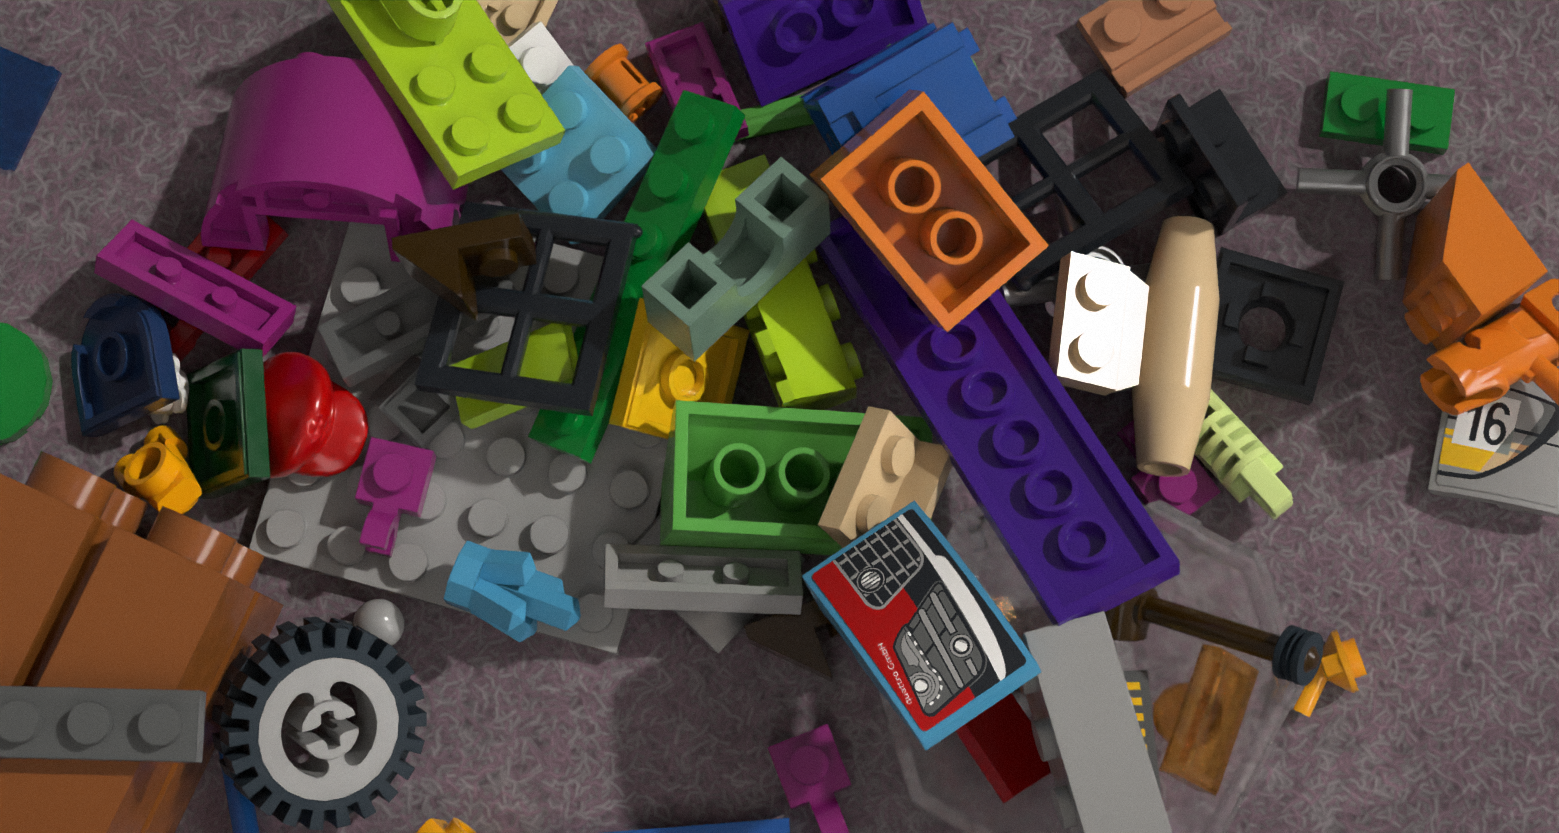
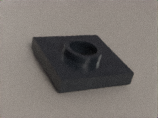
M1221 247L1216 258L1220 301L1212 379L1309 406L1314 399L1345 281ZM1258 307L1269 308L1277 312L1283 319L1285 337L1281 345L1275 350L1260 351L1249 344L1246 346L1242 342L1239 335V323L1243 315L1249 310Z

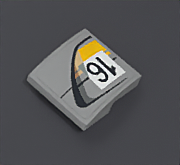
M1521 379L1512 384L1508 392L1496 401L1459 415H1452L1442 411L1428 485L1429 492L1444 497L1497 504L1500 509L1559 518V406L1533 381L1525 383Z

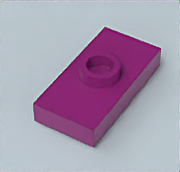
M703 21L645 43L647 55L672 114L683 90L734 105L741 110ZM745 119L735 141L749 136L748 125Z

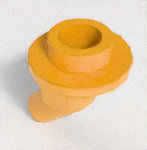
M1337 629L1331 631L1323 646V655L1316 675L1306 686L1296 684L1286 706L1310 717L1327 681L1351 693L1358 692L1359 689L1355 678L1367 675L1355 639L1351 638L1341 642Z

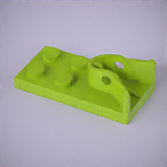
M326 0L453 190L560 144L566 131L477 0Z

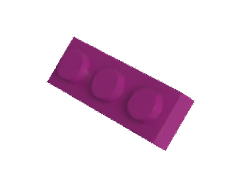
M132 219L96 255L95 274L238 350L262 349L264 357L294 322L296 305Z

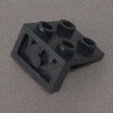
M1220 89L1190 107L1179 93L1167 100L1154 133L1157 136V140L1192 181L1194 193L1188 195L1187 200L1197 218L1213 223L1219 234L1223 235L1285 198L1288 192Z

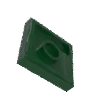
M240 349L187 374L189 383L186 407L190 469L201 487L202 495L199 499H215L270 478L262 349Z

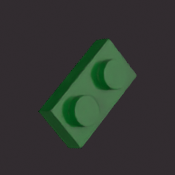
M1329 72L1326 78L1319 137L1383 146L1387 89H1411L1413 94L1409 150L1444 155L1448 150L1455 89Z

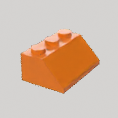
M1469 162L1451 176L1416 218L1402 301L1409 310L1405 313V320L1412 333L1425 345L1432 342L1438 351L1453 342H1457L1466 336L1467 333L1475 330L1502 312L1548 272Z

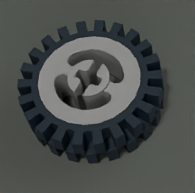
M318 617L303 618V626L299 627L288 621L276 626L279 635L273 639L262 633L251 641L257 651L250 658H247L242 653L238 654L231 663V665L239 670L233 681L225 677L222 678L217 691L226 698L224 706L213 705L212 720L220 725V732L212 733L214 748L223 754V759L219 760V763L224 773L234 781L233 785L267 815H273L280 822L296 827L297 822H300L309 830H323L324 821L330 822L336 828L351 825L350 813L356 812L364 819L376 813L377 811L371 801L377 796H380L389 803L399 793L390 785L397 774L409 780L415 767L405 760L409 751L421 754L425 740L415 734L416 727L427 726V712L416 706V701L424 699L421 685L410 679V676L415 672L406 660L396 655L398 651L357 625L355 627L344 620L331 618L330 622H325ZM336 682L348 683L355 695L358 711L356 726L346 719L355 716L354 710L330 694V689ZM324 712H326L327 714L330 715V716L324 717V718H322V719H321V716H320V715L323 714ZM283 719L294 726L285 730L288 737L310 753L307 761L297 763L287 758L281 740ZM319 727L320 731L316 733H313L311 731L312 729Z

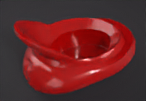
M282 352L264 361L270 478H282L293 473L311 477H330L346 471L359 458L368 435V418L360 401L347 389L333 382L323 365L308 355L299 352Z

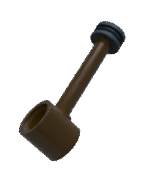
M1155 587L1105 612L1113 640H1144L1148 635L1149 624L1152 623L1271 661L1272 671L1276 678L1294 682L1301 686H1306L1312 681L1318 671L1323 655V638L1317 632L1290 625L1281 635H1277L1158 598Z

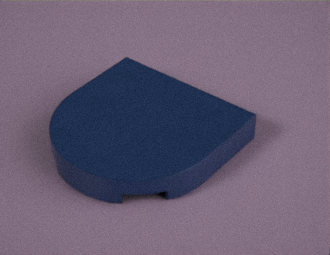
M111 293L97 299L83 316V318H88L89 321L86 325L81 345L74 344L71 352L72 377L80 427L84 437L104 436L180 399L169 332L158 308L150 302L131 294Z

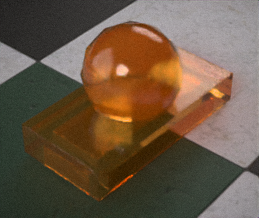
M1202 644L1190 682L1173 683L1161 692L1153 704V723L1159 735L1168 742L1159 771L1198 792L1217 795L1259 670L1221 647Z

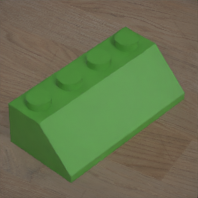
M676 400L673 406L662 476L660 545L800 551L801 554L818 555L835 554L842 547L818 523L865 413ZM895 415L919 441L932 443V432L923 417Z

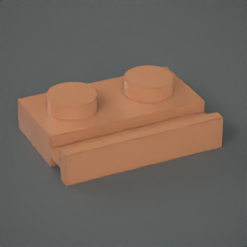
M1109 0L1079 18L1076 25L1108 74L1113 77L1121 89L1120 92L1125 99L1226 38L1232 31L1229 23L1224 22L1217 12V5L1213 0Z

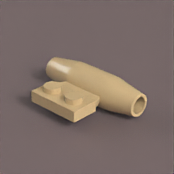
M1174 216L1163 221L1145 283L1130 271L1129 266L1075 252H1070L1060 259L1048 365L1063 386L1104 396L1132 388L1137 468L1144 473L1164 477H1179L1189 473L1211 392L1220 301L1214 226L1207 220L1192 216Z

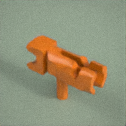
M1550 279L1525 293L1518 308L1481 329L1467 333L1464 338L1467 345L1464 346L1461 342H1453L1426 359L1433 368L1421 374L1420 383L1423 391L1443 412L1459 415L1496 401L1508 392L1512 384L1521 379L1525 383L1533 381L1559 406V369L1557 368L1559 366V311L1552 304V299L1559 295V279Z

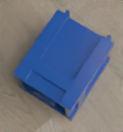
M929 22L799 97L832 155L909 89L925 92L977 158L1015 137L1008 123L1017 119L1005 96L995 101L993 100L970 57L980 51L968 27L958 32L953 22H948L939 28H936L934 22Z

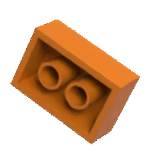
M909 89L809 174L821 190L829 196L830 201L931 323L946 332L951 330L1049 246L924 91Z

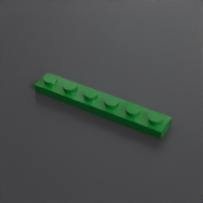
M683 90L624 221L638 224L642 228L643 234L636 240L593 416L540 409L528 435L530 439L591 464L609 424L639 298H643L641 286L690 242L746 115L736 106ZM596 286L591 294L590 301H593ZM577 327L573 335L578 356L586 329L583 327Z

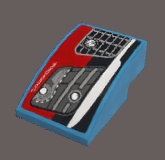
M915 500L802 575L820 610L850 647L859 665L925 751L1041 673L1038 663L997 605Z

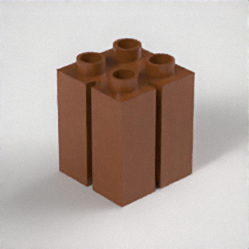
M42 451L25 484L0 473V686L206 692L203 759L202 763L0 758V833H175L215 750L212 733L219 732L220 725L212 720L213 705L224 706L226 697L217 691L222 678L225 677L231 681L235 679L239 670L231 665V663L239 653L250 658L257 651L251 641L262 633L269 637L284 605L250 588L264 560V555L237 543L236 539L164 506H162L147 538L139 537L135 533L149 507L147 502L117 489L116 485Z

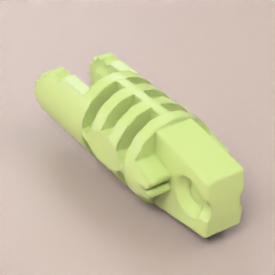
M1211 389L1206 411L1210 416L1203 422L1194 455L1213 473L1239 503L1250 496L1272 520H1275L1293 505L1292 493L1275 475L1283 468V465Z

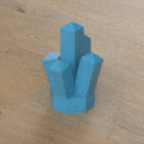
M468 540L457 556L443 598L446 604L474 614L518 642L536 633L537 621L567 631L581 618L579 599L565 594L562 579L536 570L530 552L494 550Z

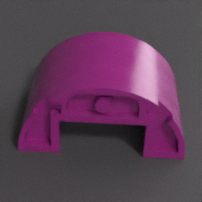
M303 52L296 55L293 59L280 61L256 71L243 81L233 95L201 226L202 246L265 251L270 231L266 215L384 225L390 259L394 262H400L392 249L391 238L458 225L461 217L459 206L466 202L469 183L454 190L452 189L365 58L359 60L346 57L323 56L314 52Z

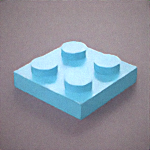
M569 65L542 95L566 130L560 144L501 170L539 211L603 219L647 172L657 148L579 66ZM568 241L570 244H579L577 242Z

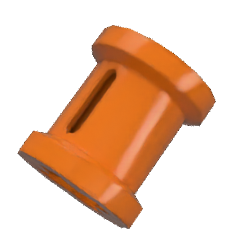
M619 43L599 55L584 73L634 123L659 101L663 91L656 82L649 83L627 59L629 51L623 44Z

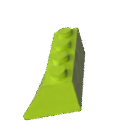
M765 154L721 170L703 211L715 244L723 238L735 218V199L770 167ZM815 249L744 315L778 407L812 410L831 408L856 398L857 387L854 380L864 377L852 343L847 342L840 345L831 322L839 320L841 317L828 283L817 287L811 273L809 264L818 261Z

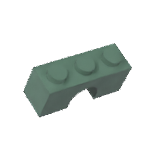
M782 157L735 199V218L729 230L712 249L702 254L688 242L641 286L648 322L694 362L830 234L829 196Z

